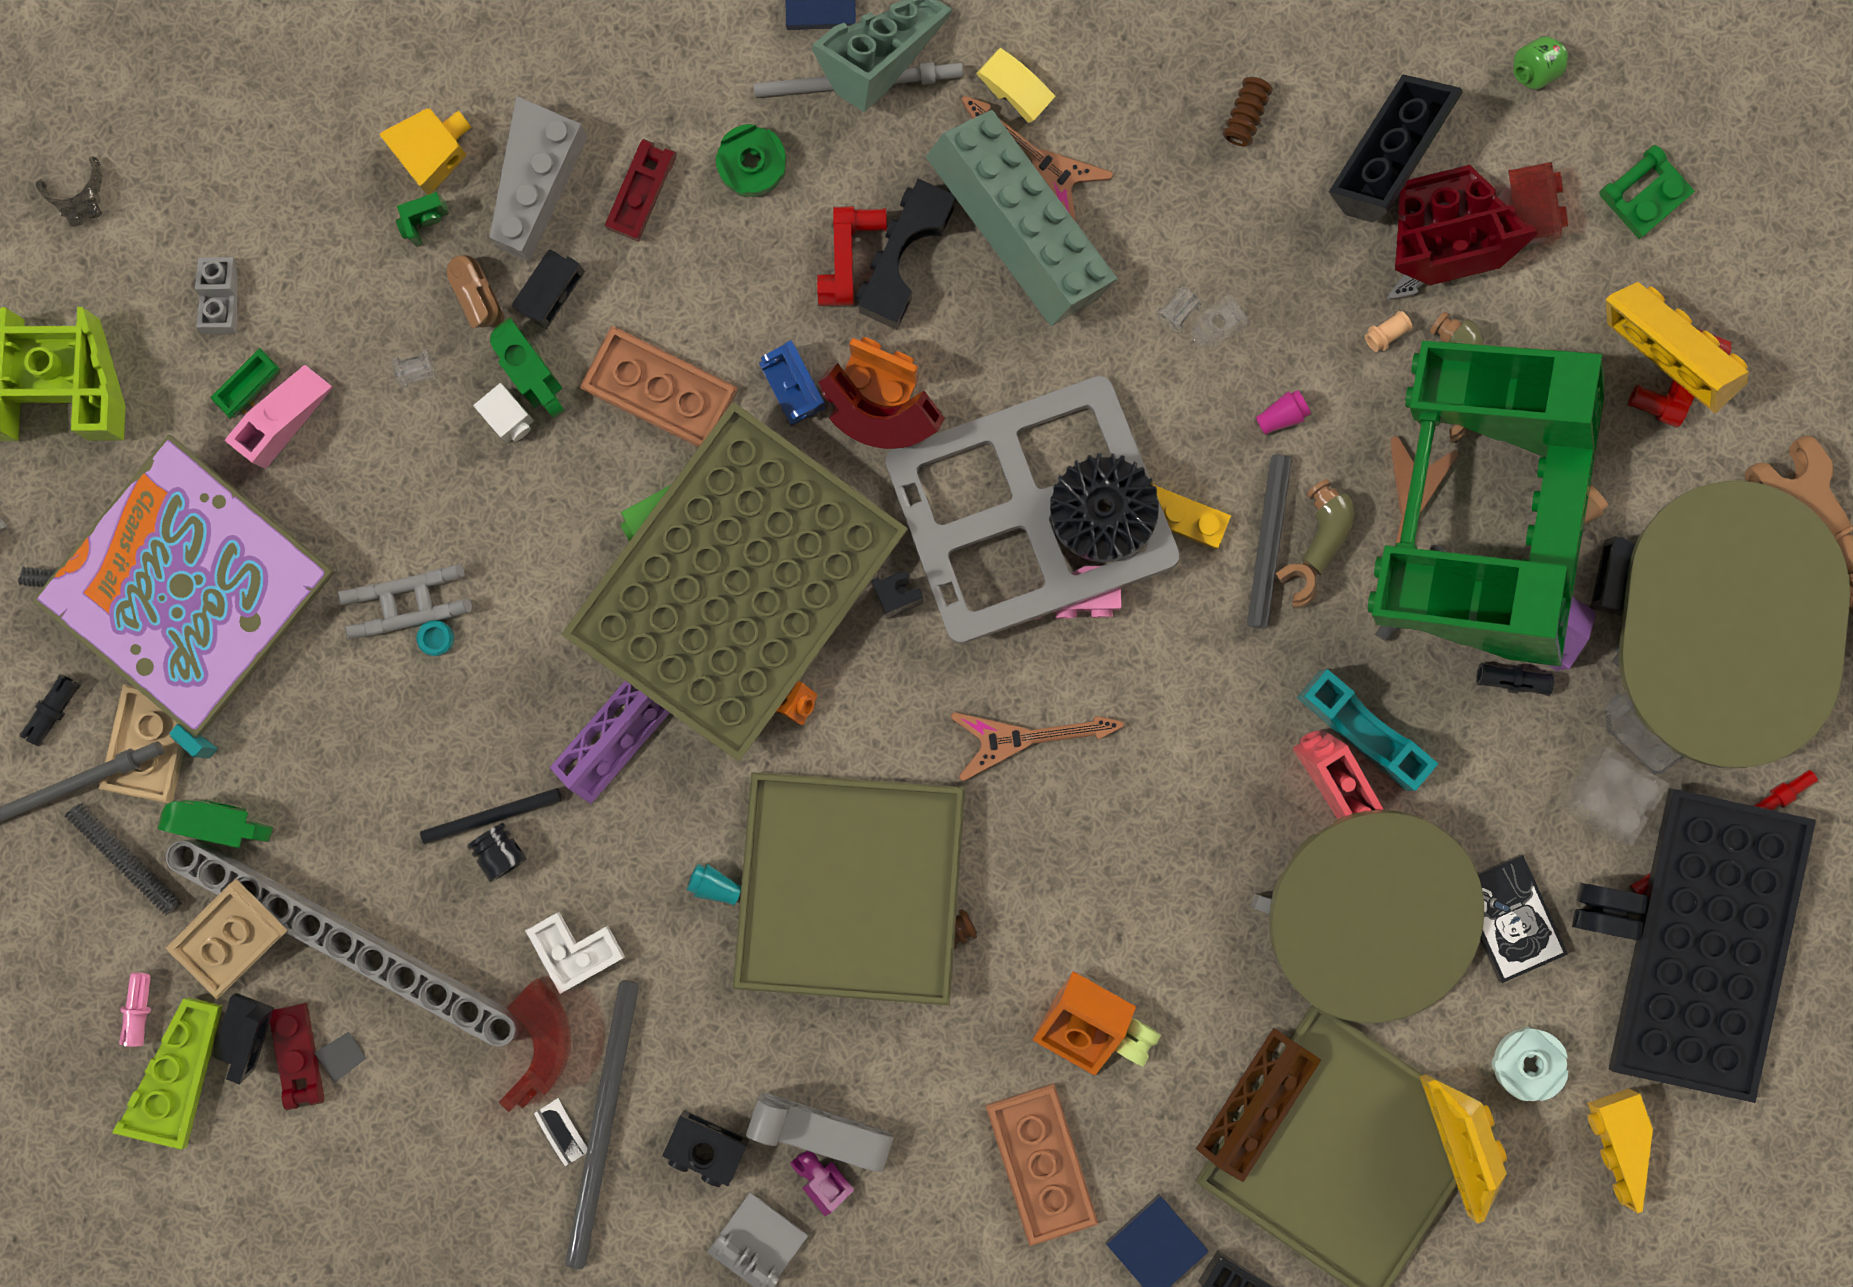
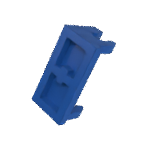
M792 340L761 357L762 361L759 365L791 426L826 409L824 401Z

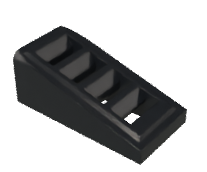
M1218 1250L1198 1280L1201 1287H1220L1216 1283L1225 1268L1230 1270V1273L1221 1287H1230L1237 1275L1242 1277L1237 1287H1246L1249 1282L1254 1285L1253 1287H1274Z

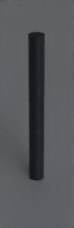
M558 788L422 830L420 831V836L424 844L435 842L561 802V794Z

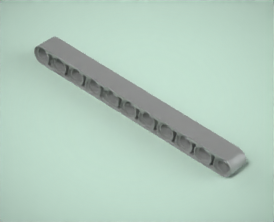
M177 841L168 848L166 862L174 872L216 895H219L235 879L245 888L249 881L253 882L257 888L255 898L288 930L287 934L484 1042L500 1047L510 1043L520 1034L522 1023L519 1016L512 1010L203 841ZM187 847L194 853V859L190 865L185 863L183 859V854ZM218 864L223 866L225 870V878L222 882L216 880L214 876V870ZM280 898L284 899L288 904V913L285 917L281 916L276 908ZM311 915L315 916L320 922V929L317 934L312 933L308 928L307 922ZM342 932L351 938L352 945L348 951L343 950L339 945V937ZM373 950L379 951L383 956V964L380 968L374 967L370 962V954ZM404 967L410 968L415 974V980L411 986L405 984L401 978V972ZM435 984L443 986L446 990L447 997L444 1003L436 1001L432 995ZM466 1002H472L477 1006L478 1016L476 1020L465 1016L463 1008ZM497 1019H503L508 1022L510 1026L508 1037L500 1036L496 1032L495 1023Z

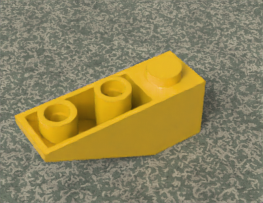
M1625 1089L1588 1102L1591 1114H1588L1587 1117L1592 1131L1596 1136L1600 1135L1604 1148L1600 1149V1154L1607 1169L1612 1170L1617 1183L1613 1184V1190L1619 1203L1636 1213H1641L1644 1206L1653 1127L1641 1094L1631 1089Z

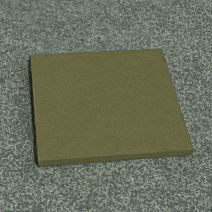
M751 772L733 989L950 1006L965 787Z
M1311 1005L1290 1036V1039L1322 1060L1245 1181L1242 1182L1208 1160L1195 1179V1182L1345 1286L1391 1287L1457 1187L1419 1077L1423 1074L1341 1018L1334 1017ZM1286 1044L1284 1045L1276 1059H1279V1057L1281 1056V1054L1287 1046ZM1264 1077L1262 1078V1080L1260 1081L1255 1090H1258L1261 1087V1085L1264 1082ZM1244 1107L1235 1119V1121L1240 1120L1241 1116L1244 1113ZM1496 1124L1495 1126L1491 1127L1492 1132L1497 1126ZM1224 1137L1213 1152L1217 1155L1224 1145Z

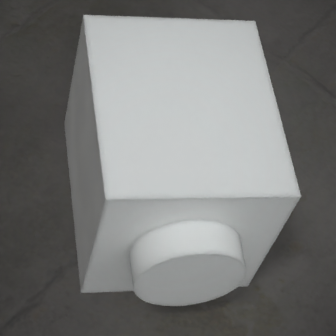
M499 383L473 405L500 438L507 443L512 439L516 442L526 436L531 430L529 425L534 422V419L502 383Z

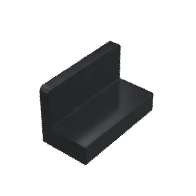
M548 250L512 303V307L547 330L584 275V269L580 263L569 256L564 258L555 251Z
M234 993L229 999L213 1056L216 1059L231 1064L226 1080L240 1085L256 1068L274 1007L239 993Z

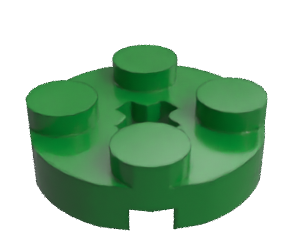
M752 124L740 125L724 135L715 160L722 182L741 197H757L775 189L785 176L787 161L784 146L778 136L769 129L765 130ZM747 153H751L753 157H761V160L757 162V167L751 169L749 166L744 167L742 165L746 161L745 155Z

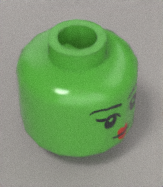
M1542 36L1520 48L1514 56L1513 67L1516 79L1529 89L1538 90L1564 74L1568 59L1567 50L1561 42L1549 36Z

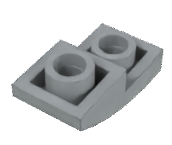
M234 257L198 258L195 290L200 298L196 328L201 334H236V260Z

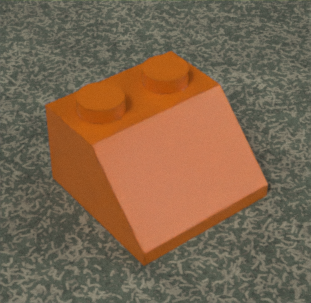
M1073 971L1060 988L1032 1041L1095 1076L1125 1038L1136 1006Z

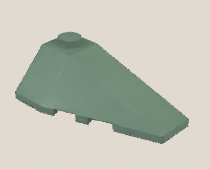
M902 0L891 4L890 10L874 16L870 12L863 15L861 21L853 25L847 26L845 23L834 26L812 45V51L835 93L865 112L887 93L950 17L952 9L939 0Z

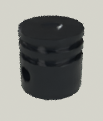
M504 823L493 827L467 845L469 850H474L472 856L479 858L476 862L490 883L506 875L527 860L515 839L509 838L511 833L504 831L506 828Z

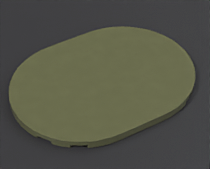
M1722 481L1695 488L1677 497L1658 511L1656 516L1642 531L1634 546L1627 574L1619 644L1620 674L1624 690H1627L1636 710L1635 713L1642 724L1651 734H1654L1663 743L1672 748V751L1689 760L1708 766L1748 768L1765 765L1792 754L1810 741L1823 727L1835 706L1841 687L1850 607V582L1846 562L1840 546L1827 525L1807 505L1780 489L1748 481Z

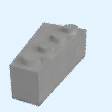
M516 96L489 238L498 249L530 262L588 137L580 123Z

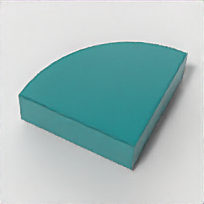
M176 724L169 733L170 737L192 757L207 759L211 758L217 751V748L202 736L193 737L179 724Z

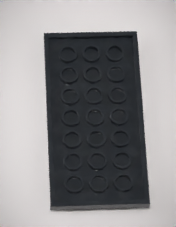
M1668 789L1646 892L1648 896L1645 914L1641 915L1640 919L1643 922L1640 941L1636 940L1609 1070L1615 1073L1756 1103L1815 828V819L1682 790Z

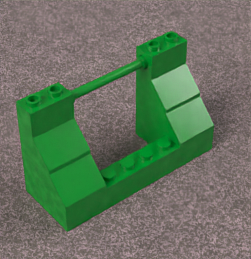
M1422 341L1420 353H1414L1411 372L1415 374L1414 386H1408L1405 398L1406 408H1410L1413 420L1418 421L1421 427L1400 543H1396L1395 546L1384 545L1383 556H1377L1374 577L1378 578L1376 591L1370 592L1368 613H1372L1376 625L1420 630L1508 660L1561 667L1605 399L1602 354ZM1440 423L1456 424L1494 440L1505 441L1542 456L1539 459L1537 478L1543 479L1541 491L1535 490L1532 499V512H1537L1535 525H1528L1526 546H1531L1529 559L1523 558L1521 561L1417 549V546L1414 545L1435 426H1438Z

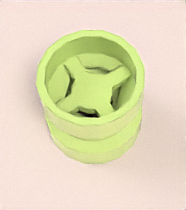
M1132 1018L1125 1038L1115 1051L1130 1061L1144 1067L1149 1059L1148 1051L1151 1046L1157 1045L1162 1035Z

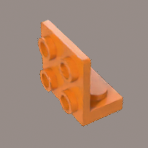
M862 337L861 340L852 338L849 343L851 357L844 372L861 394L868 400L883 406H896L910 400L918 382V366L913 364L914 359L898 351H895L892 355L880 350L881 345L870 338Z

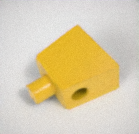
M426 108L384 130L379 135L417 184L429 195L466 157V153L456 140L472 127L459 110L441 122L431 108Z

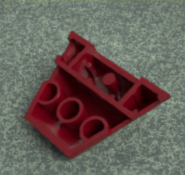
M1471 165L1409 179L1401 190L1399 198L1395 271L1431 286L1500 269L1538 235V230L1532 224L1526 225L1517 216V210L1512 205L1507 206L1496 196V189Z

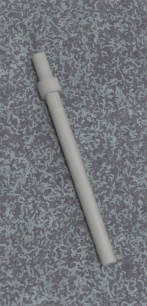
M934 62L920 63V67L906 68L894 84L921 81L922 85L936 84V80L963 77L962 63L935 66ZM827 76L754 83L755 98L834 90Z

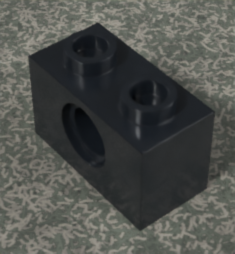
M684 1110L678 1119L662 1157L669 1159L668 1164L679 1171L688 1172L691 1169L702 1174L701 1179L712 1186L721 1187L724 1184L729 1187L749 1139ZM699 1143L709 1144L714 1150V1157L710 1159L700 1158L696 1153V1145Z

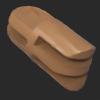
M459 255L452 258L447 266V277L472 328L494 327L504 321V313L480 264L475 258L468 255Z

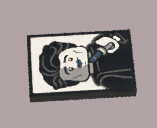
M1519 854L1477 873L1484 898V923L1480 940L1499 982L1504 983L1568 955L1524 855Z

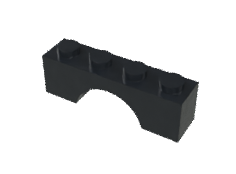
M919 178L914 188L908 186L900 202V206L904 209L899 220L895 218L891 220L885 234V238H888L889 241L884 251L878 249L870 267V269L874 270V273L869 283L866 281L862 282L855 299L859 302V313L898 330L912 300V291L904 283L899 273L898 267L901 256L906 248L918 239L929 236H942L956 207V198L952 193Z

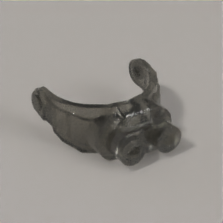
M95 156L89 157L92 170L88 183L73 198L64 200L53 199L46 188V184L41 179L36 182V187L41 192L42 197L57 207L60 215L66 217L70 227L80 226L84 222L83 218L87 216L93 219L102 215L98 205L101 202L99 197L102 184L101 164Z

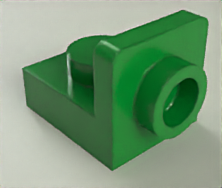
M435 192L398 205L397 209L400 218L396 219V224L402 238H408L417 247L423 244L416 225L431 226L441 221V216L447 215L449 212L444 199Z

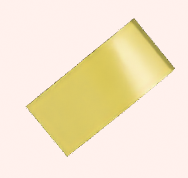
M1002 48L997 49L976 73L998 99L1005 97L1028 123L1034 121L1056 97L1036 75Z

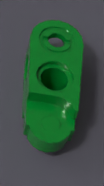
M509 317L490 334L492 348L500 358L498 363L534 409L542 404L549 414L555 418L565 411L555 395L563 388L517 324Z
M210 800L172 801L165 805L161 811L157 829L239 848L242 838L269 842L273 827L246 820L248 812H246L245 808Z

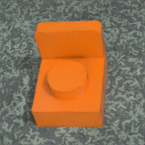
M798 681L776 713L788 717L799 725H804L807 717L814 709L817 693L804 683Z

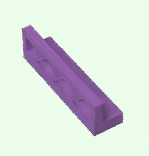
M624 681L551 765L550 769L569 790L592 804L670 712ZM625 704V709L621 715L614 718L615 711L620 705ZM602 731L601 738L594 745H591L594 735ZM578 758L577 765L568 775L564 770L574 759Z

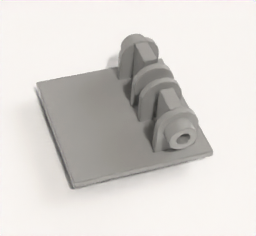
M750 1192L707 1253L753 1287H774L779 1280V1276L806 1240L808 1234Z

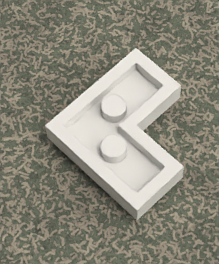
M560 912L525 930L560 994L625 958L609 926L576 943Z

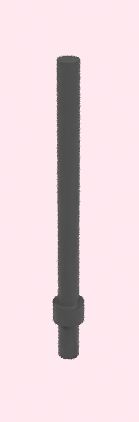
M156 741L137 750L127 749L116 754L113 760L0 807V822L119 772L126 774L140 768L141 763L164 754L163 746L159 741Z

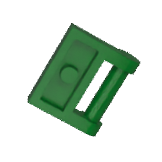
M1652 145L1643 154L1644 157L1613 184H1606L1599 191L1600 197L1638 239L1642 238L1695 192L1669 163L1665 152L1657 145ZM1653 168L1660 176L1627 203L1623 199L1622 194Z

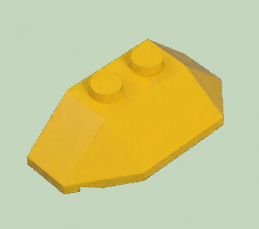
M1427 1074L1419 1076L1467 1216L1477 1224L1484 1222L1507 1175L1503 1162L1507 1161L1505 1150L1499 1140L1495 1141L1491 1127L1495 1126L1493 1115L1487 1105L1483 1106L1481 1102Z

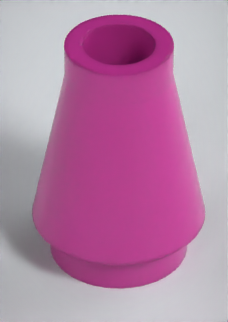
M1296 390L1293 393L1287 391L1255 418L1264 435H1267L1270 432L1305 422L1304 418L1311 415V412L1300 391Z

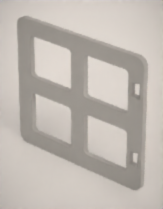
M1101 376L1090 378L931 435L915 445L893 449L888 453L886 457L887 470L946 631L953 642L965 644L1169 571L1178 564L1179 550L1159 502L1157 524L1152 536L1146 543V550L1079 575H1072L1067 568L1050 523V499L1053 495L1054 486L1039 489L1035 485L1018 441L1017 435L1023 430L1089 408L1095 415L1110 455L1112 453L1115 454L1117 459L1123 455L1125 456V461L1131 464L1135 461L1137 468L1143 467L1145 475L1150 479L1112 383L1107 378ZM991 444L1002 467L1012 499L1009 502L948 524L938 525L934 520L917 474L918 469L978 446ZM916 485L921 502L910 506L904 488ZM1017 528L1024 529L1044 577L1045 585L1040 589L976 612L968 610L949 560L950 553ZM952 584L958 601L947 606L940 587Z

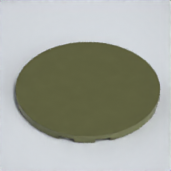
M1394 810L1363 811L1339 818L1317 834L1313 833L1292 854L1293 858L1283 874H1280L1273 891L1269 912V933L1276 960L1283 973L1299 994L1312 1005L1325 1013L1347 1021L1360 1023L1390 1022L1416 1014L1431 1006L1449 992L1461 979L1475 956L1480 942L1484 923V898L1479 876L1472 861L1457 841L1445 831L1419 816Z

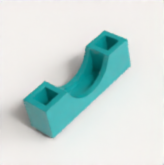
M1328 669L1318 671L1296 697L1404 791H1416L1439 764L1412 740L1400 735L1378 719L1361 703L1356 693Z

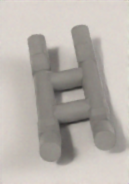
M456 564L384 583L337 591L340 605L361 603L380 598L384 619L345 626L347 640L385 634L421 625L428 621L446 620L470 612L472 604L467 598L432 606L428 588L429 586L441 585L463 577L465 574L463 566ZM414 590L419 611L398 615L394 594Z

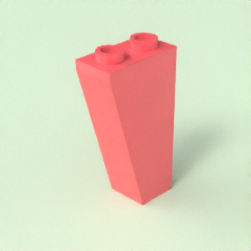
M1321 729L1320 731H1312L1301 738V743L1293 747L1294 752L1337 819L1363 811L1384 810L1348 745Z

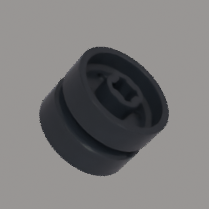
M1579 883L1576 900L1591 906V909H1575L1572 927L1640 941L1643 922L1630 918L1628 915L1645 914L1648 896Z

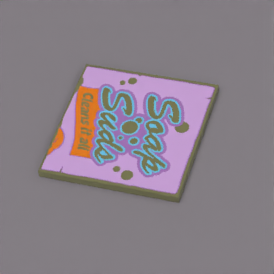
M167 435L32 601L196 738L204 733L336 571L174 436Z

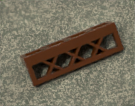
M1273 1028L1196 1147V1150L1218 1168L1244 1182L1322 1059ZM1281 1041L1287 1046L1279 1059L1273 1060L1272 1053ZM1264 1074L1263 1084L1258 1090L1253 1091L1254 1081L1258 1076ZM1244 1105L1243 1115L1240 1120L1234 1122L1233 1114L1239 1106ZM1224 1136V1145L1216 1155L1211 1151V1148L1219 1137Z

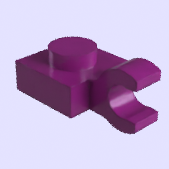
M806 1150L790 1162L796 1173L809 1180L802 1189L824 1216L831 1214L854 1191L832 1162L823 1167L814 1152Z

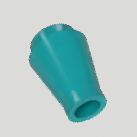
M697 864L686 890L694 893L693 897L728 903L735 906L741 893V885L733 882L709 864H706V866Z

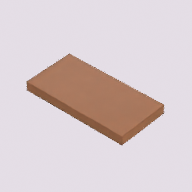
M611 326L580 386L581 390L698 448L731 405L738 391L737 387L614 326Z
M1048 1084L986 1104L1029 1246L1098 1225L1055 1084Z

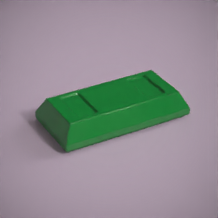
M259 348L210 398L229 419L236 418L280 374L281 369Z

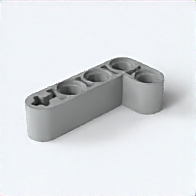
M760 1093L746 1133L748 1138L762 1144L776 1146L780 1141L875 1172L884 1171L894 1140V1135L885 1130L768 1093Z

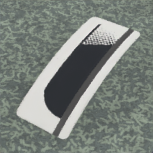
M559 1098L534 1113L547 1139L565 1166L586 1154L587 1146L572 1124Z

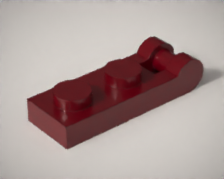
M645 139L641 140L605 223L607 230L637 242L640 241L667 175L674 165L677 152L665 148L663 151L654 147L653 142ZM649 160L658 163L655 171L645 167Z
M307 1003L274 1009L270 1026L282 1086L281 1099L284 1109L286 1111L298 1109L299 1105L309 1103L310 1105L322 1104L324 1102V1091L318 1059L315 1055L316 1048ZM306 1077L307 1088L298 1090L296 1079Z

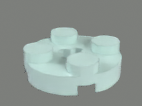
M1522 1027L1507 1034L1499 1042L1492 1059V1068L1501 1087L1512 1096L1524 1101H1544L1554 1097L1564 1087L1569 1072L1566 1070V1058L1568 1059L1562 1043L1550 1033L1530 1027ZM1536 1055L1538 1060L1535 1064L1539 1069L1535 1073L1530 1070L1525 1073L1523 1070L1525 1066L1523 1063L1526 1057L1532 1058Z

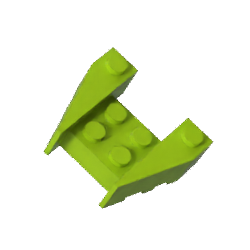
M1 307L0 441H19L21 403H72V432L88 441H124L126 405L100 319L84 307H77L76 326H24L25 319L10 309Z

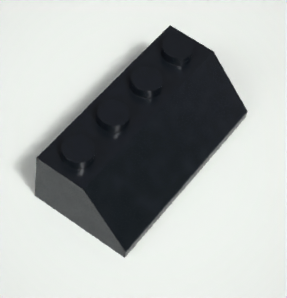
M1402 74L1329 190V193L1345 215L1373 223L1389 211L1462 95L1463 90L1460 87Z

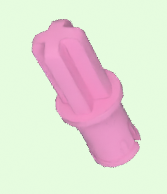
M135 972L130 975L126 1006H122L120 1009L123 1013L120 1045L130 1047L144 1045L147 1014L151 1013V1008L147 1007L151 980L148 973Z

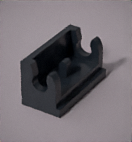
M899 572L882 580H879V578L872 580L873 587L887 619L923 604V596L919 588L909 590L906 593L907 590L904 586L909 584L907 579L909 574L906 572Z

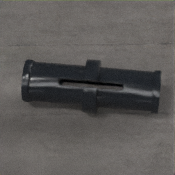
M1480 663L1477 670L1476 683L1479 686L1507 689L1509 693L1514 694L1523 691L1550 696L1554 687L1553 673L1523 670L1522 666L1512 665L1509 668Z
M59 674L45 698L38 700L35 707L37 710L23 731L20 732V737L23 739L28 737L26 739L27 742L41 746L57 720L61 721L65 713L63 710L81 685L77 682L72 683L73 680Z

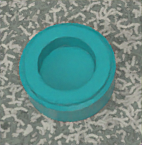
M432 620L424 623L419 628L416 640L418 647L425 654L442 656L453 647L454 633L446 623Z

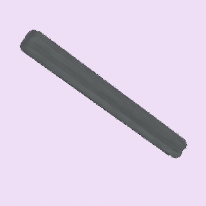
M1281 454L1272 455L1270 458L1247 625L1258 629H1265L1269 624L1292 463L1291 457Z

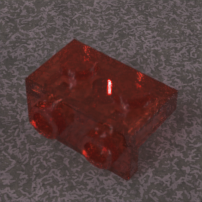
M1552 162L1508 170L1513 207L1517 210V216L1526 225L1532 224L1538 230V235L1534 239L1554 236V239L1562 238V228L1568 227L1566 206L1559 207L1557 194L1563 193L1561 172H1553Z

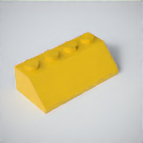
M1636 282L1609 295L1606 298L1607 324L1713 413L1716 414L1748 383L1749 371L1746 370L1748 366L1744 360L1734 353L1728 355L1719 348V341L1711 333L1705 330L1702 333L1691 325L1692 320L1681 309L1676 308L1673 310L1666 305L1664 297L1651 286L1645 288L1641 283Z

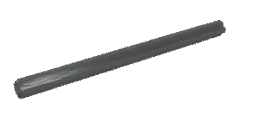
M622 980L618 986L566 1256V1266L574 1269H583L587 1261L636 1006L639 984L629 980Z

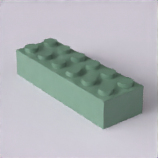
M993 110L944 132L926 155L932 167L1050 326L1095 302L1118 279Z

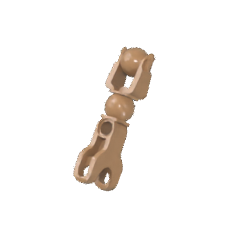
M1804 435L1796 439L1790 446L1789 454L1796 467L1795 476L1792 480L1780 476L1767 463H1756L1748 467L1745 472V480L1765 484L1792 495L1807 505L1827 525L1840 546L1846 562L1850 582L1849 610L1853 614V535L1849 534V532L1853 531V526L1850 525L1846 513L1830 490V480L1833 476V463L1830 457L1815 438Z

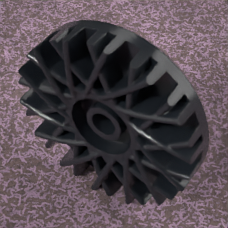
M1097 453L1096 458L1088 455L1087 459L1081 463L1076 460L1073 467L1068 466L1066 468V473L1063 476L1059 475L1058 483L1053 487V495L1050 499V514L1055 533L1070 551L1088 560L1111 562L1129 557L1147 543L1155 530L1158 520L1159 499L1157 498V488L1153 486L1152 478L1148 479L1145 475V469L1143 467L1137 468L1135 461L1133 464L1125 461V456L1123 455L1117 459L1113 453L1110 457H1102L1101 453ZM1106 506L1111 509L1108 512H1101L1098 508Z

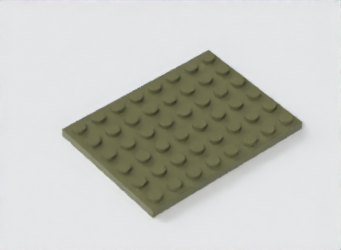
M732 402L561 635L740 762L908 528L742 407Z

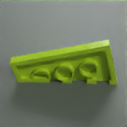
M190 997L182 1000L161 1039V1046L144 1072L146 1074L138 1089L133 1092L128 1101V1108L122 1119L117 1122L112 1132L113 1134L180 1150L187 1148L223 1005Z

